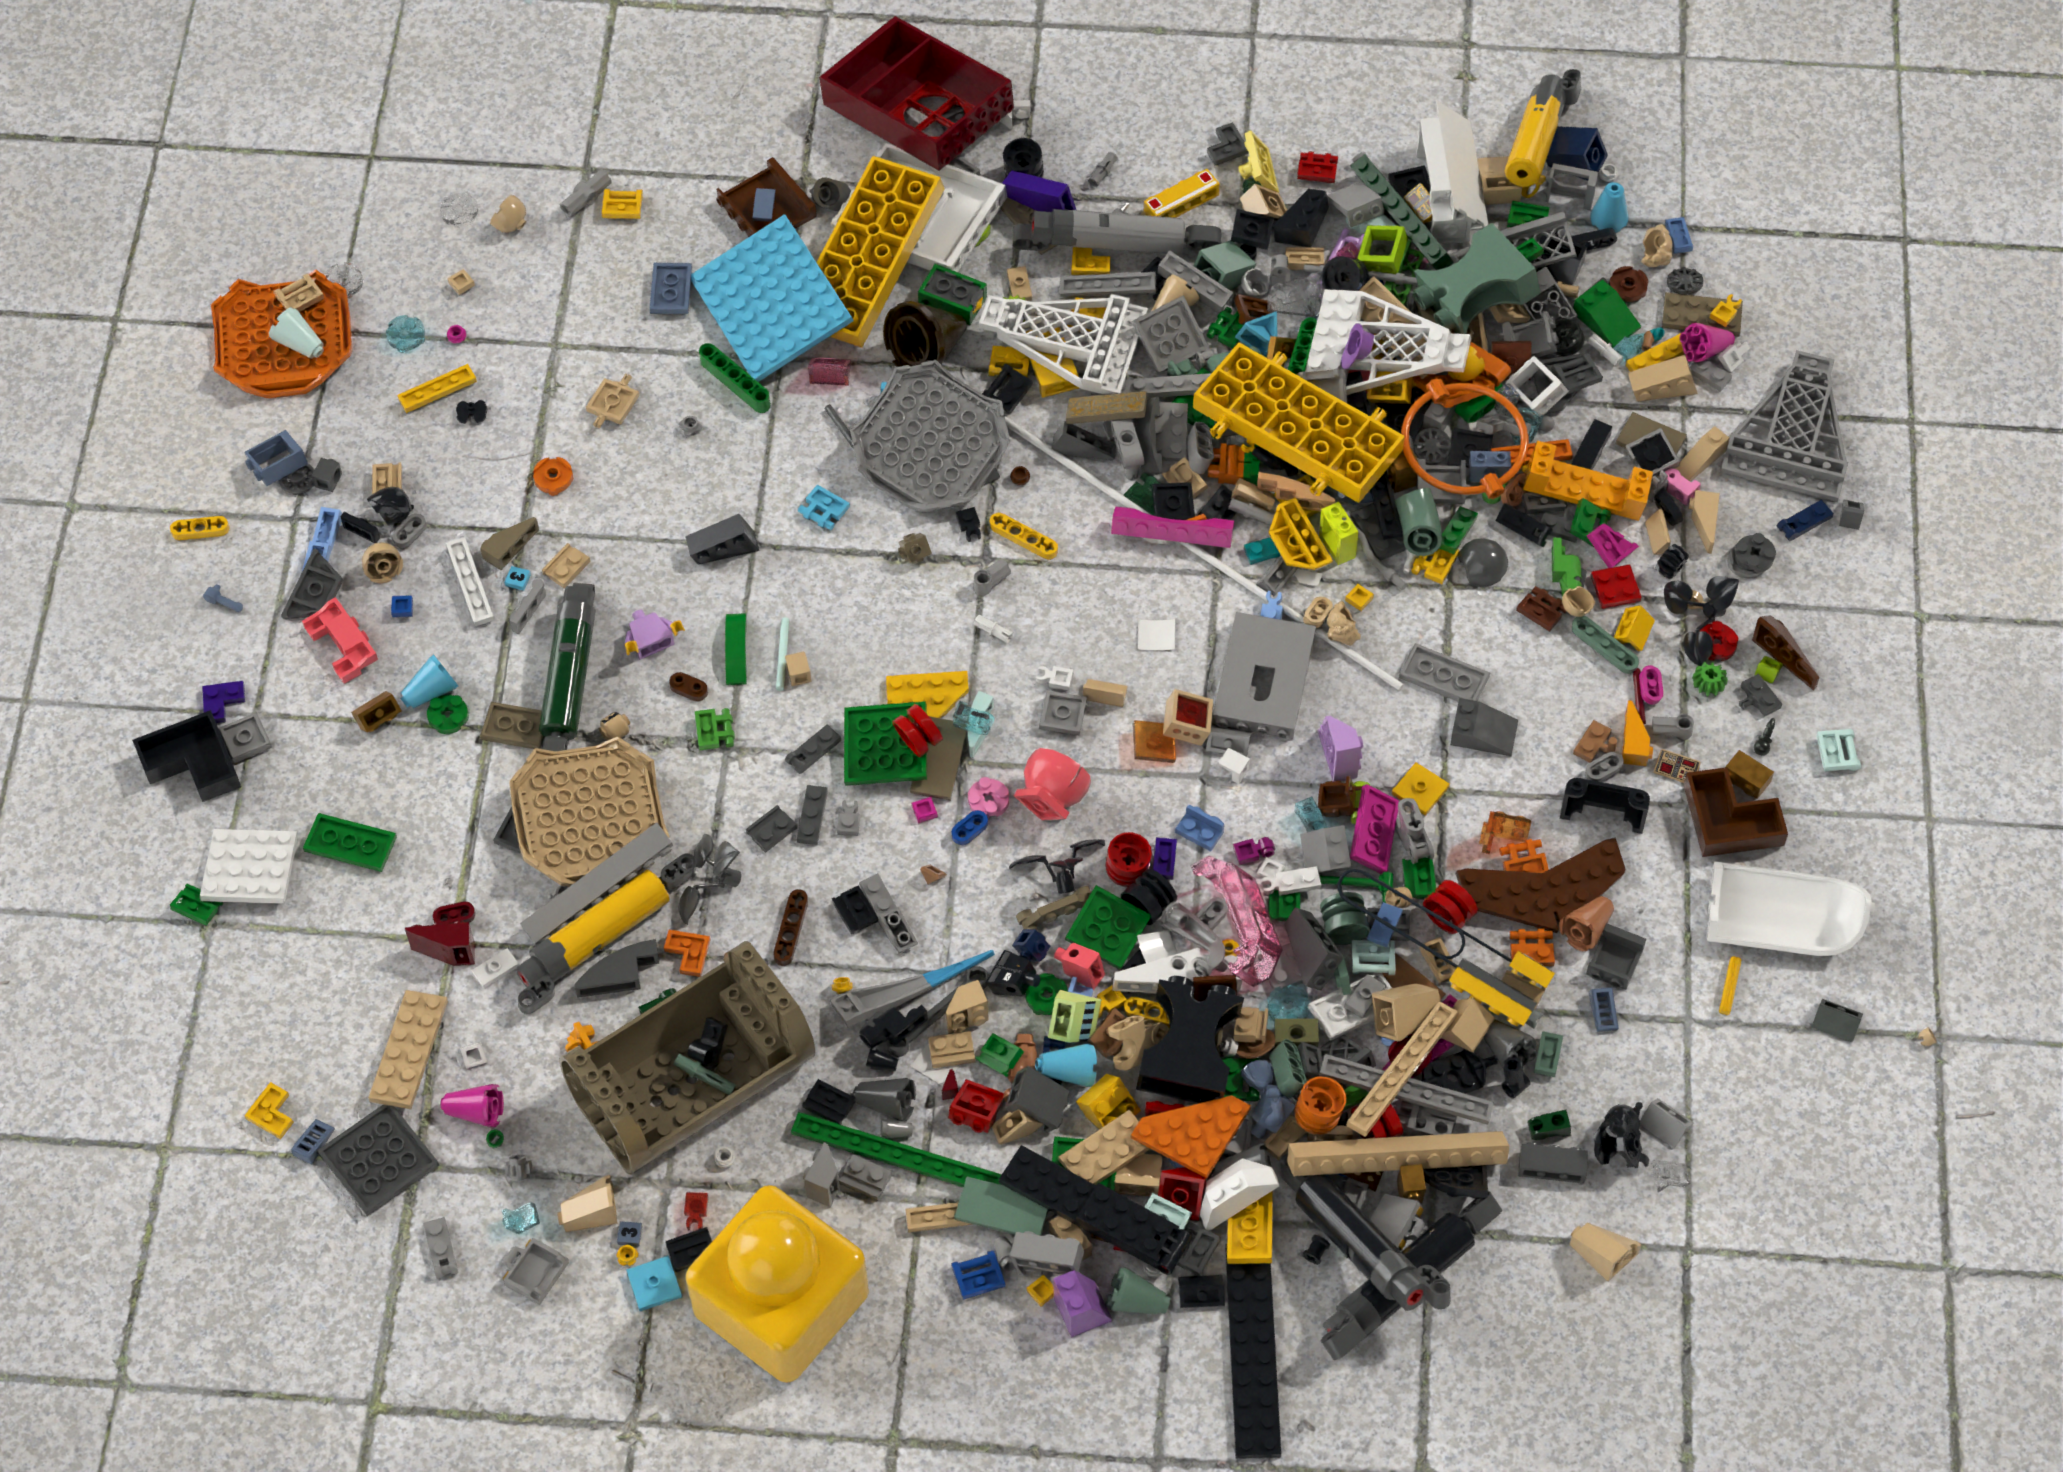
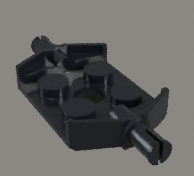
M1463 1048L1462 1052L1430 1062L1422 1069L1421 1081L1466 1094L1484 1087L1486 1083V1068L1497 1064L1498 1061L1495 1055L1483 1059L1476 1053ZM1447 1075H1455L1458 1080L1451 1081L1447 1078Z

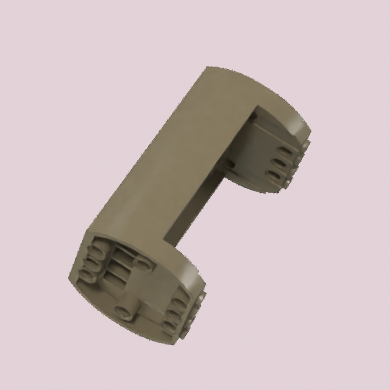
M744 941L724 954V963L586 1050H583L581 1045L575 1047L559 1058V1064L564 1080L578 1108L623 1170L631 1175L815 1056V1044L799 1005L753 945L748 941ZM713 1017L728 1025L718 1065H716V1069L713 1072L736 1084L733 1093L730 1095L700 1079L694 1084L688 1083L687 1079L690 1077V1074L673 1065L678 1054L697 1062L688 1056V1048L691 1042L701 1039L706 1018ZM726 1053H732L734 1058L726 1061L723 1059V1056ZM676 1087L680 1089L677 1095H670L668 1093L671 1088ZM654 1099L662 1101L658 1107H653L650 1103Z

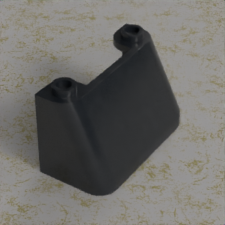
M1572 778L1567 782L1564 790L1559 819L1570 820L1573 813H1582L1583 805L1625 812L1623 821L1631 823L1632 832L1642 834L1649 809L1650 796L1641 789L1582 778Z

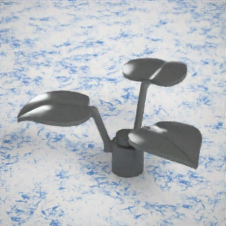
M703 834L695 849L696 867L702 868L705 862L714 866L713 873L719 883L697 884L694 887L688 886L684 890L679 902V913L682 921L687 925L699 903V888H724L725 884L737 887L741 881V872L728 868L740 852L731 843L724 841L719 845L715 853V862L711 861L709 856L713 852L714 844L711 836L708 834Z

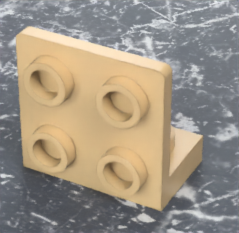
M1142 1154L1118 1170L1115 1176V1192L1138 1196H1151L1152 1193L1158 1195L1162 1156Z

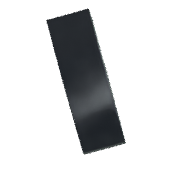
M1594 419L1571 465L1593 470L1602 455L1604 446L1611 436L1613 426Z

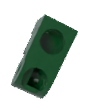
M1567 1110L1542 1114L1541 1116L1529 1119L1527 1122L1533 1140H1543L1562 1135V1137L1571 1136V1125Z

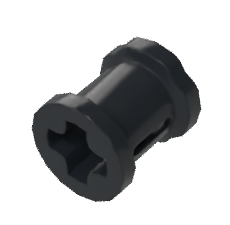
M1313 1235L1312 1243L1307 1250H1304L1303 1257L1309 1262L1319 1265L1324 1251L1329 1249L1330 1243L1319 1235Z

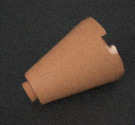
M1603 896L1597 897L1561 919L1559 929L1562 936L1564 933L1567 936L1569 945L1580 951H1587L1596 946L1606 923H1608L1614 912L1612 901Z

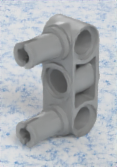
M1132 419L1111 420L1112 434L1123 468L1126 469V477L1129 480H1133L1134 475V479H1137L1138 469L1141 465H1144V457Z

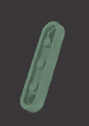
M1583 616L1576 617L1573 620L1572 632L1620 671L1632 674L1638 668L1639 658L1590 618Z

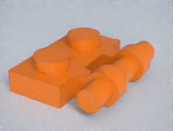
M1527 839L1524 843H1509L1507 846L1499 848L1501 856H1510V860L1503 862L1504 871L1544 873L1549 870L1545 852L1536 854L1535 848L1542 847L1541 840ZM1527 850L1528 856L1518 858L1517 852Z
M1518 929V931L1509 932L1510 940L1518 939V944L1510 945L1512 960L1519 950L1544 966H1554L1553 943H1545V939H1553V931H1544V929L1525 931V929ZM1525 939H1537V944H1526Z

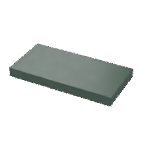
M967 1177L954 1218L958 1221L1016 1235V1232L1024 1233L1025 1231H1030L1041 1236L1049 1210L1006 1186Z

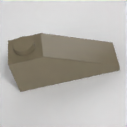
M532 517L493 534L481 545L482 558L499 570H502L539 531L537 518Z

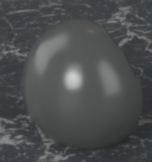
M1486 538L1473 539L1466 543L1459 551L1458 559L1460 563H1463L1467 579L1472 585L1480 587L1492 586L1501 581V578L1507 572V554L1504 548L1496 541Z

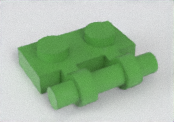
M728 708L721 710L722 715H716L715 709L694 711L699 750L720 748V740L725 741L726 747L734 746L735 732L732 730L731 725L733 717L730 715ZM722 724L724 730L718 731L717 725Z

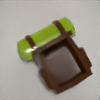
M1346 776V783L1327 781L1320 784L1318 794L1319 813L1325 817L1351 816V823L1355 825L1362 786L1370 784L1365 781H1357L1353 784L1350 776Z

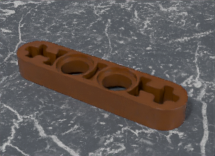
M801 889L793 890L789 895L775 944L774 960L780 966H786L792 962L806 914L808 896ZM798 897H802V900L799 901L798 908H795V900H797ZM796 914L799 916V920L797 922H790L788 917ZM785 933L794 934V938L790 941H786L782 937ZM784 947H787V955H785L784 958H780V955L783 954Z

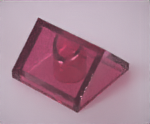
M812 358L808 363L810 384L849 386L851 359Z

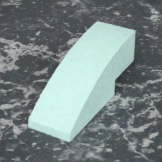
M978 691L973 701L968 720L969 755L974 758L992 727V716L990 713L994 708L993 696ZM973 711L986 713V715H989V719L975 717L971 713Z

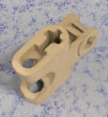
M1131 1016L1111 1025L1108 1028L1109 1037L1120 1041L1123 1040L1122 1050L1113 1057L1114 1068L1129 1070L1140 1065L1144 1050L1156 1045L1167 1035L1169 1031L1167 1025L1160 1022L1155 1023L1154 1020L1150 1019L1144 1020L1142 1016Z

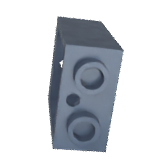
M286 430L244 452L247 458L245 460L246 466L250 471L254 470L253 473L258 481L262 480L266 486L308 464L303 450ZM286 450L290 454L264 469L259 466Z

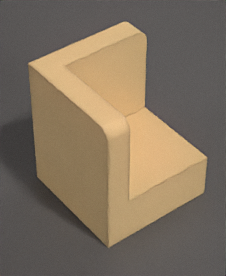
M805 652L786 655V667L791 686L812 682Z

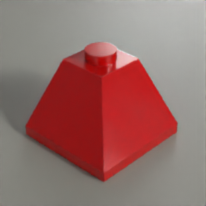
M1186 1167L1161 1171L1158 1196L1192 1212L1190 1219L1199 1221L1206 1178Z

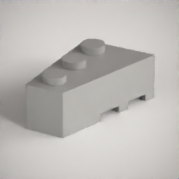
M1025 1231L1024 1233L1016 1232L1010 1258L1019 1275H1025L1026 1271H1036V1275H1043L1044 1271H1053V1275H1063L1073 1270L1079 1272L1084 1249L1080 1241L1074 1238L1060 1239L1049 1234L1040 1236L1030 1231Z

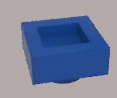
M412 595L392 596V618L413 617Z

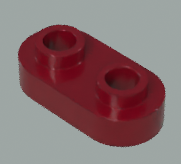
M463 901L438 907L433 912L432 917L434 924H452L457 921L470 923L474 920L476 913L474 906L470 902Z

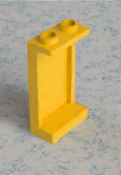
M1060 327L1054 329L1057 333L1061 332ZM1049 331L1042 333L1045 338L1052 335ZM1035 350L1054 363L1058 360L1059 356ZM1029 358L1039 383L1042 398L1079 389L1076 385ZM1063 358L1060 366L1079 377L1073 360Z

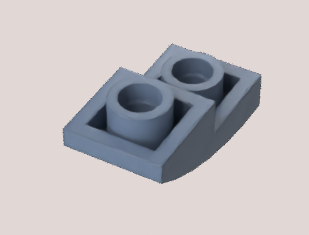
M756 188L753 221L772 222L776 190Z

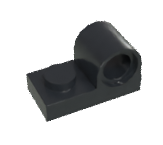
M713 1017L706 1018L702 1037L691 1042L688 1048V1056L705 1066L718 1065L728 1025Z

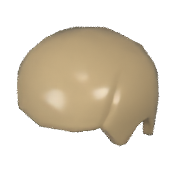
M1577 586L1572 590L1571 588L1568 589L1562 596L1564 609L1572 616L1583 617L1594 608L1595 601L1593 596L1581 586Z

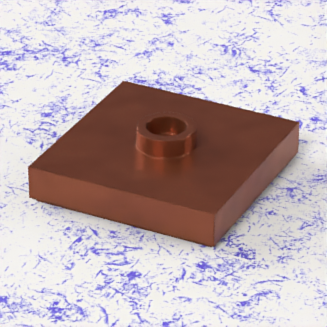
M1492 341L1491 354L1507 363L1511 368V373L1504 381H1507L1527 360L1531 359V341Z

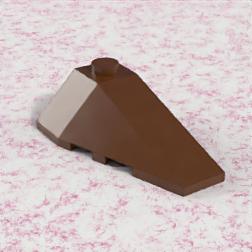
M1771 615L1760 616L1756 623L1752 641L1775 660L1783 663L1785 668L1812 690H1815L1820 677L1788 629L1780 620H1776Z

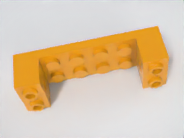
M1541 441L1536 442L1529 460L1523 490L1578 504V501L1584 498L1601 509L1609 510L1612 514L1637 521L1640 520L1648 500L1653 475L1652 471L1633 467L1627 480L1553 460L1556 445Z

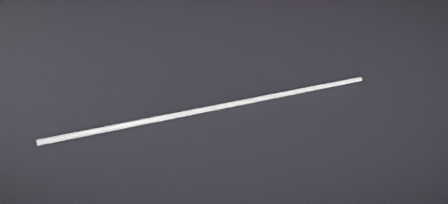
M1005 416L1006 426L1125 507L1150 514ZM1179 542L1268 602L1265 590L1198 545ZM1282 602L1278 604L1283 606L1284 614L1298 623L1305 624L1302 615ZM1320 627L1316 628L1315 635L1400 691L1403 688V683L1345 644L1328 639V633Z

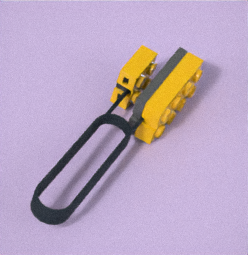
M1350 869L1339 877L1337 889L1340 897L1347 903L1454 966L1456 970L1449 980L1452 983L1451 987L1460 993L1464 990L1470 993L1471 996L1469 998H1474L1480 1004L1482 1001L1488 1004V1010L1498 1016L1500 1013L1508 1016L1507 1021L1516 1027L1519 1024L1523 1026L1527 1024L1535 1029L1537 1025L1536 1020L1543 1016L1542 1013L1534 1009L1537 1005L1536 1001L1465 958H1462L1459 965L1448 959H1453L1462 953L1465 947L1464 935L1511 962L1509 965L1512 967L1511 972L1520 978L1523 975L1531 979L1529 983L1538 989H1541L1542 986L1547 988L1555 975L1554 971L1519 950L1513 960L1363 870ZM1352 872L1361 873L1452 927L1462 938L1460 950L1452 956L1439 954L1351 901L1342 891L1341 884L1344 877Z

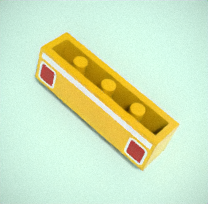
M1208 169L1197 172L1188 179L1181 180L1178 184L1147 198L1144 201L1145 215L1177 218L1219 196L1220 183Z

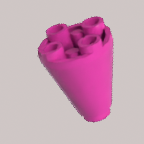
M1694 323L1690 324L1680 334V342L1688 361L1701 362L1723 352L1729 345H1734L1735 337L1728 330Z

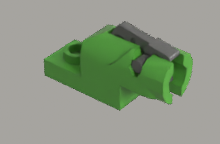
M1553 537L1551 548L1552 582H1560L1563 596L1570 588L1571 590L1577 586L1584 588L1587 571L1581 568L1578 556L1565 555V546H1562V538Z

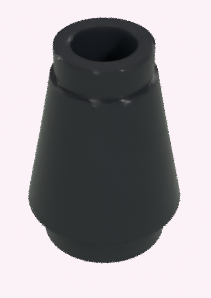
M877 1048L876 1050L870 1049L866 1066L875 1070L896 1071L899 1059Z

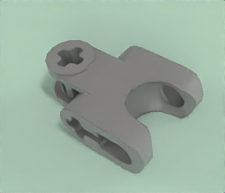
M1412 798L1400 800L1398 803L1399 818L1396 820V830L1404 849L1408 851L1411 862L1413 864L1418 863V859L1425 857L1433 859V846L1425 832L1424 820L1417 803ZM1410 806L1413 812L1407 815L1403 807Z

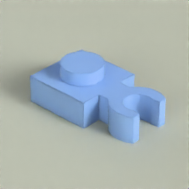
M1267 591L1266 598L1268 604H1262L1260 616L1281 620L1283 606L1278 604L1282 601V594L1278 592L1277 598L1272 599L1271 591Z

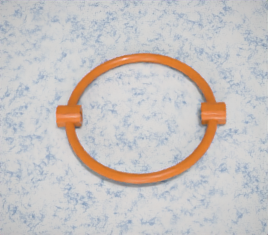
M1441 379L1431 380L1425 388L1427 393L1417 399L1410 407L1402 424L1401 434L1405 436L1403 452L1407 462L1419 477L1440 490L1461 495L1486 493L1488 499L1498 498L1505 490L1502 485L1516 475L1523 465L1528 452V431L1522 415L1506 397L1485 386L1471 383L1444 385ZM1471 391L1489 396L1502 404L1511 413L1518 425L1521 437L1518 457L1513 466L1503 476L1498 478L1496 473H1489L1480 479V486L1461 487L1444 483L1428 474L1418 464L1412 454L1409 444V429L1417 411L1431 399L1434 404L1444 403L1450 397L1449 392Z

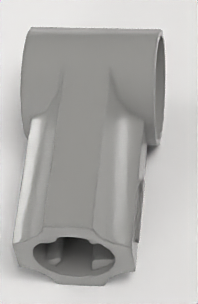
M999 559L987 569L977 571L974 574V592L980 596L989 594L993 586L1011 574L1008 564L1004 560Z
M1681 714L1678 717L1653 716L1652 735L1676 736L1680 740H1687L1692 736L1694 720L1688 714Z

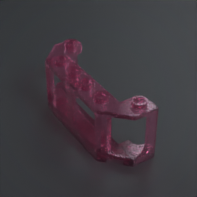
M1209 855L1192 864L1191 868L1194 875L1197 877L1200 875L1213 882L1217 892L1223 894L1242 943L1241 946L1233 950L1237 955V960L1235 963H1228L1230 972L1252 987L1270 979L1283 949L1256 879L1234 863L1218 860ZM1260 949L1263 959L1254 963Z

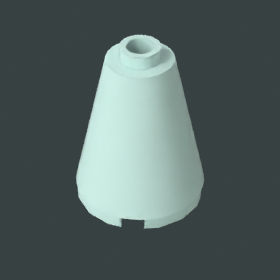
M292 307L286 309L278 316L277 320L279 322L277 325L274 326L272 324L269 331V337L272 340L311 359L314 357L318 358L323 353L324 344L297 309Z

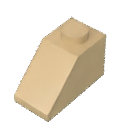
M1018 1109L1012 1113L1008 1112L993 1124L992 1128L998 1143L1005 1144L1031 1135L1044 1124Z

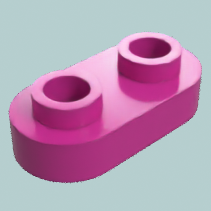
M1648 665L1639 674L1641 696L1646 703L1655 705L1663 697L1662 676L1658 668Z

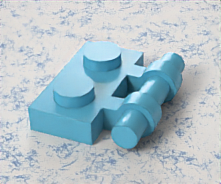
M816 485L806 497V503L809 506L801 505L798 508V512L803 514L804 518L817 522L818 526L832 530L835 523L829 520L834 518L839 521L850 508V503L823 487ZM818 509L824 512V514L821 516L815 513V511Z

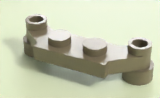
M1089 886L1080 887L1072 895L1037 908L1034 913H1032L1031 909H1025L1016 915V919L1019 925L1023 926V929L1038 930L1037 926L1043 922H1053L1058 916L1063 914L1070 915L1078 908H1083L1091 894Z

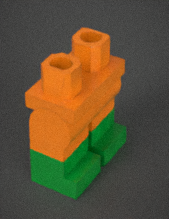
M1221 443L1220 448H1213L1214 458L1212 462H1219V465H1209L1208 477L1218 478L1219 484H1224L1225 482L1234 485L1241 478L1257 486L1260 461L1252 455V452L1245 453L1240 446L1227 445L1226 443Z

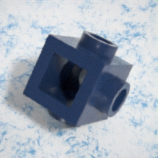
M1023 929L1012 944L1020 954L1019 956L1028 959L1030 962L1042 961L1051 947L1046 941L1045 936L1037 932L1036 929Z

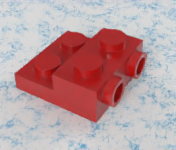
M966 1079L950 1105L948 1119H951L955 1125H967L977 1133L982 1131L988 1133L996 1120L999 1109L1005 1101L1004 1093Z

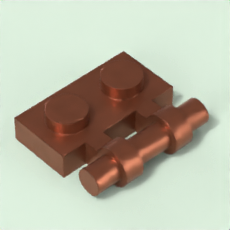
M1535 586L1531 593L1536 595V597L1528 593L1519 603L1516 611L1550 632L1562 617V614L1558 611L1560 610L1565 614L1567 611L1564 609L1560 598L1556 599L1549 594V591Z

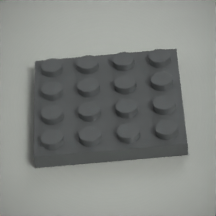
M389 1105L380 1106L317 1150L319 1156L366 1216H369L440 1166L436 1158L397 1109Z

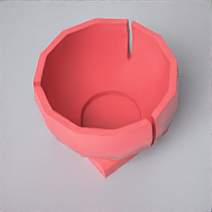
M1039 748L1032 753L1024 769L1026 787L1024 789H1017L1014 797L1041 820L1066 819L1070 812L1065 808L1079 803L1088 792L1091 784L1090 775L1070 757L1055 750Z

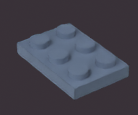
M653 263L650 314H689L692 263Z

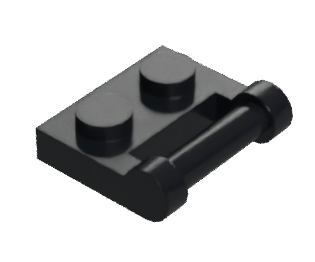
M1004 363L1001 367L1002 371L990 387L984 390L982 395L1002 401L1003 410L1011 414L1031 388L1033 382ZM1008 375L1012 378L998 397L994 395L996 390Z

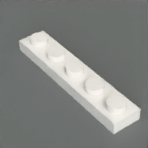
M465 537L446 543L474 626L494 621Z

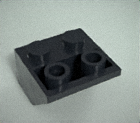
M1551 239L1547 247L1555 250L1559 242ZM1573 242L1577 257L1544 266L1547 267L1556 283L1559 281L1566 285L1574 284L1585 261L1587 246ZM1563 244L1558 252L1565 254L1571 252V249ZM1544 250L1541 258L1544 260L1549 259L1552 253ZM1544 267L1537 268V271H1540Z

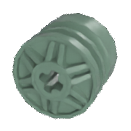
M1343 892L1348 899L1365 908L1362 895L1355 892ZM1339 893L1331 895L1321 902L1320 911L1322 913V920L1325 922L1324 931L1335 945L1352 944V940H1363L1369 935L1370 927L1365 913L1347 903L1340 897Z

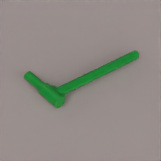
M1383 872L1379 876V880L1393 888L1394 874ZM1319 875L1321 884L1337 885L1338 876ZM1344 877L1341 885L1378 887V890L1383 895L1382 903H1386L1385 895L1388 891L1387 888L1370 878Z

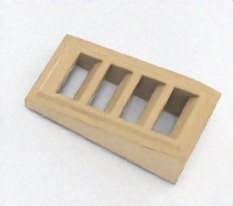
M1441 937L1424 943V945L1431 949L1437 948L1438 951L1436 952L1439 954L1450 956ZM1419 947L1422 956L1439 984L1449 980L1456 968L1442 959L1435 961L1433 957L1436 956ZM1442 962L1446 963L1445 966H1442L1440 968L1437 967V965ZM1447 969L1450 970V973L1443 976L1440 973Z

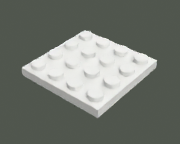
M214 829L200 892L201 901L285 904L298 839L297 831Z

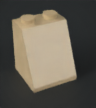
M1415 983L1373 992L1372 1002L1376 1035L1395 1041L1403 1040L1424 1022L1437 1003L1441 1001L1438 989Z

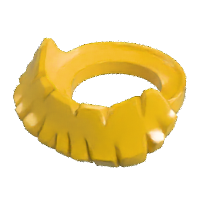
M1544 175L1540 176L1535 189L1530 194H1527L1529 187H1522V196L1525 198L1533 197L1545 182L1546 177Z

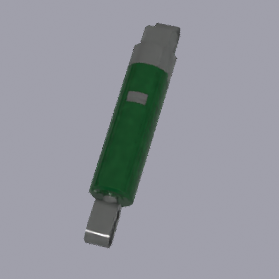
M573 583V586L565 587L563 602L558 605L539 724V732L545 737L544 750H567L568 741L577 737L596 613L593 607L595 596L594 584Z

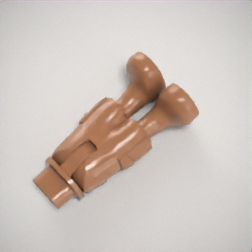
M1032 1034L1016 1035L1014 1045L1020 1047L1024 1053L1014 1068H1010L1008 1071V1080L1011 1083L1014 1081L1016 1072L1029 1066L1035 1070L1037 1051ZM1011 1088L1005 1090L1003 1094L1004 1100L1006 1102L1008 1100Z

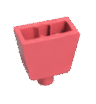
M1076 943L1070 944L1067 950L1062 947L1056 950L1054 958L1062 962L1064 973L1071 978L1073 976L1077 977L1079 983L1092 988L1094 991L1105 976L1100 953Z

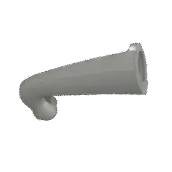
M1171 902L1162 913L1160 925L1210 952L1208 960L1205 962L1203 960L1198 961L1195 972L1200 977L1210 976L1212 971L1224 960L1225 947L1223 942L1180 903Z

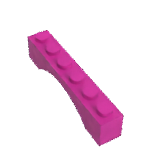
M1115 506L1111 534L1231 548L1234 520L1217 518L1207 520H1173L1153 516L1133 508Z

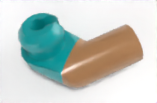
M1658 327L1647 331L1644 334L1641 349L1643 351L1651 349L1652 343L1659 341L1665 335L1664 329Z

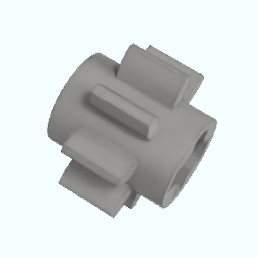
M513 1155L509 1157V1161L505 1165V1174L511 1175V1179L514 1181L527 1179L528 1174H531L533 1170L532 1161H527L525 1155Z

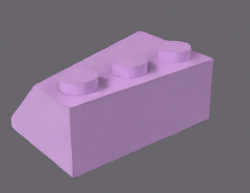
M1326 716L1322 722L1323 725H1320V729L1317 732L1332 780L1344 781L1346 776H1350L1351 779L1358 778V770L1361 769L1360 759H1362V737L1357 735L1355 728L1331 716Z

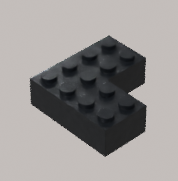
M211 710L132 740L149 784L190 770L202 802L241 788L238 776Z

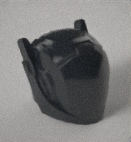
M385 487L367 498L375 512L380 513L389 526L404 521L410 514L411 509H414V505L410 503L407 494L398 487Z

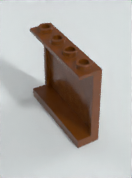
M774 157L767 160L768 168L723 193L720 188L716 189L717 203L721 208L724 207L730 219H734L742 232L745 231L748 237L784 214L794 229L817 217L816 205ZM756 188L776 190L772 222L753 221Z

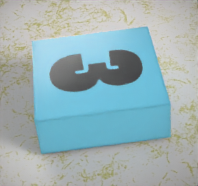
M511 566L504 582L505 586L524 591L531 572Z

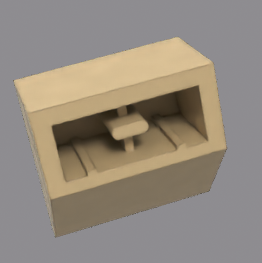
M979 980L957 988L946 1011L948 1034L963 1032L966 1028L980 1026L989 1020L988 1001Z

